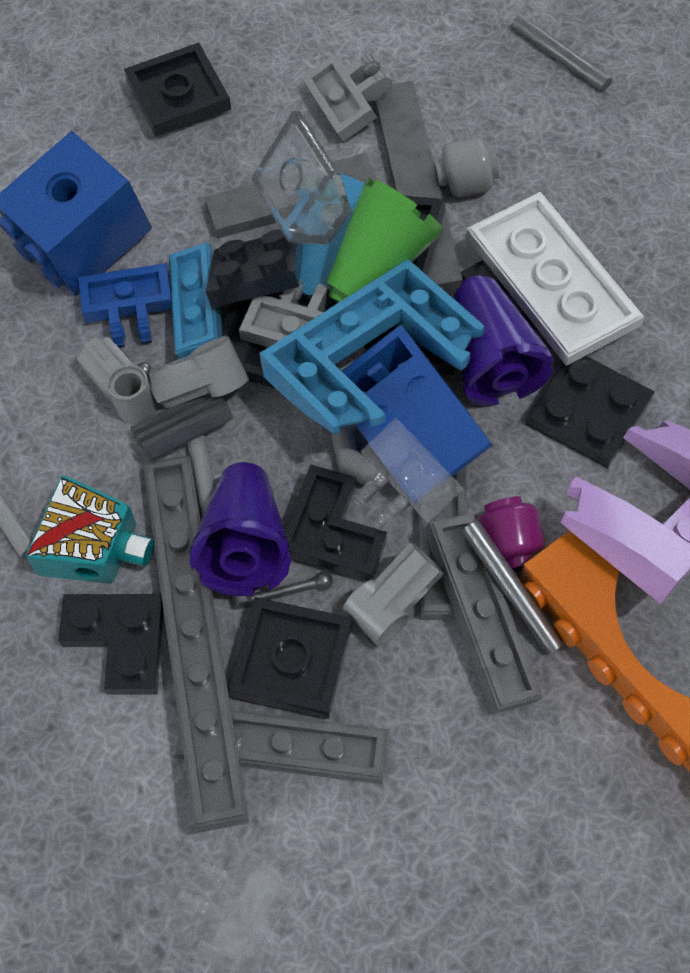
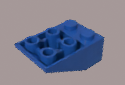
M399 325L342 370L385 413L386 422L381 425L371 427L369 421L355 425L415 504L493 446L423 350L402 325Z

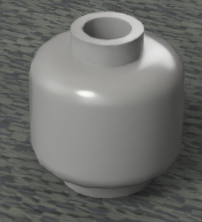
M471 137L445 144L442 148V160L434 162L439 186L448 185L451 195L455 198L487 192L493 186V179L499 178V168L493 144L486 145L485 141L480 137Z

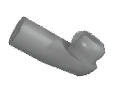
M343 429L340 430V433L332 434V444L340 473L356 477V483L370 486L372 484L380 485L384 483L388 477L389 469L381 459L358 451L355 435L352 430Z

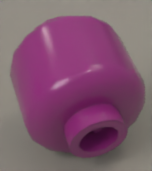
M521 496L500 499L484 506L485 513L478 517V521L512 570L523 569L524 564L532 559L533 555L540 553L546 546L537 508L531 503H523Z

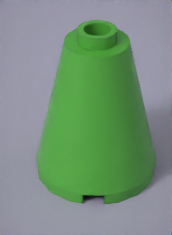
M368 178L363 185L326 283L333 288L328 296L339 303L405 260L409 259L413 262L439 238L443 232L442 225L430 214L424 221L419 218L421 213L416 209V203L379 180L374 182L371 178Z

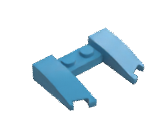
M407 259L260 352L263 376L305 415L333 434L340 433L339 427L367 421L370 422L371 427L386 422L385 413L335 365L336 363L396 325L398 327L402 325L410 336L424 348L457 369L463 370L470 361V352L465 350L472 338H482L484 325Z

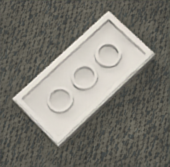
M541 192L467 228L466 239L566 366L642 326L643 314Z

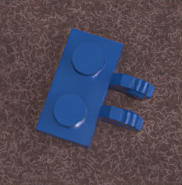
M166 263L78 277L82 315L85 323L109 320L111 338L118 348L125 347L126 340L125 330L121 321L122 317L137 315V332L142 344L152 342L148 313L172 310L171 288Z

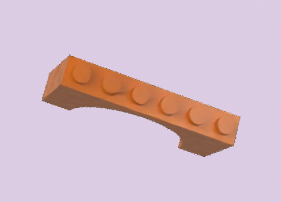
M569 530L524 564L520 581L539 609L543 608L555 622L553 626L559 638L571 648L577 646L589 660L587 664L593 676L605 686L611 684L624 699L622 704L628 715L639 725L647 724L660 739L658 745L667 759L676 766L683 764L690 772V698L664 685L652 676L634 656L621 632L616 613L615 592L617 579L621 572Z

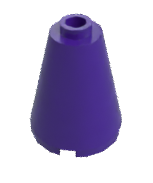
M477 275L464 280L456 290L454 300L484 325L482 338H472L465 351L470 352V361L461 370L463 389L469 401L478 406H495L500 404L497 396L516 392L518 398L522 399L531 395L552 377L554 371L551 363H554L550 350L495 279Z
M239 462L228 466L219 479L192 541L189 564L192 571L195 568L200 574V582L207 588L224 595L251 596L254 595V588L269 584V590H271L283 581L288 575L291 551L267 473L256 464Z

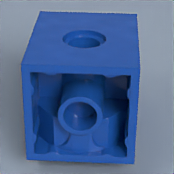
M72 130L0 192V214L2 216L0 217V227L15 241L13 243L15 249L30 264L36 261L42 267L40 269L41 273L56 289L64 285L75 296L80 293L78 277L105 272L152 229L129 180Z

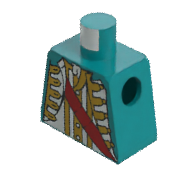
M61 475L26 557L36 575L111 584L115 580L122 561L143 567L148 565L154 550V539L134 534L136 521L131 508L126 503L70 477Z

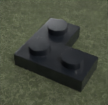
M310 464L285 529V534L291 551V559L369 581L373 580L387 542V532L344 519L356 487V477Z
M63 594L58 641L62 647H108L104 690L107 695H158L164 610L162 595Z

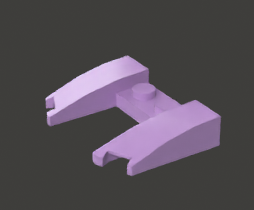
M663 421L660 427L645 431L639 426H634L627 430L623 437L625 440L690 490V429L670 421ZM577 476L570 482L566 495L579 499L577 511H565L560 523L661 605L690 574V498L662 524L630 503Z

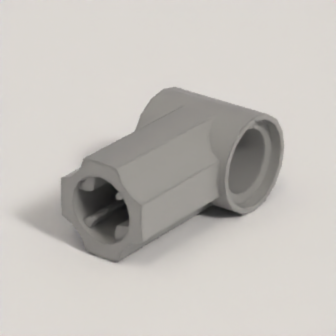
M96 336L85 343L80 355L77 357V361L80 367L115 406L119 417L130 424H138L151 418L157 409V401L151 391V385L145 371L139 366L133 365L109 337L98 338Z
M228 336L213 339L195 349L191 355L154 368L149 374L151 391L157 403L163 404L166 409L208 393L212 397L226 395L243 386L249 379Z
M409 543L376 580L373 579L365 582L351 594L343 606V611L349 617H352V620L378 647L382 646L402 630L409 620L410 615L408 612L444 573L427 554L416 545Z

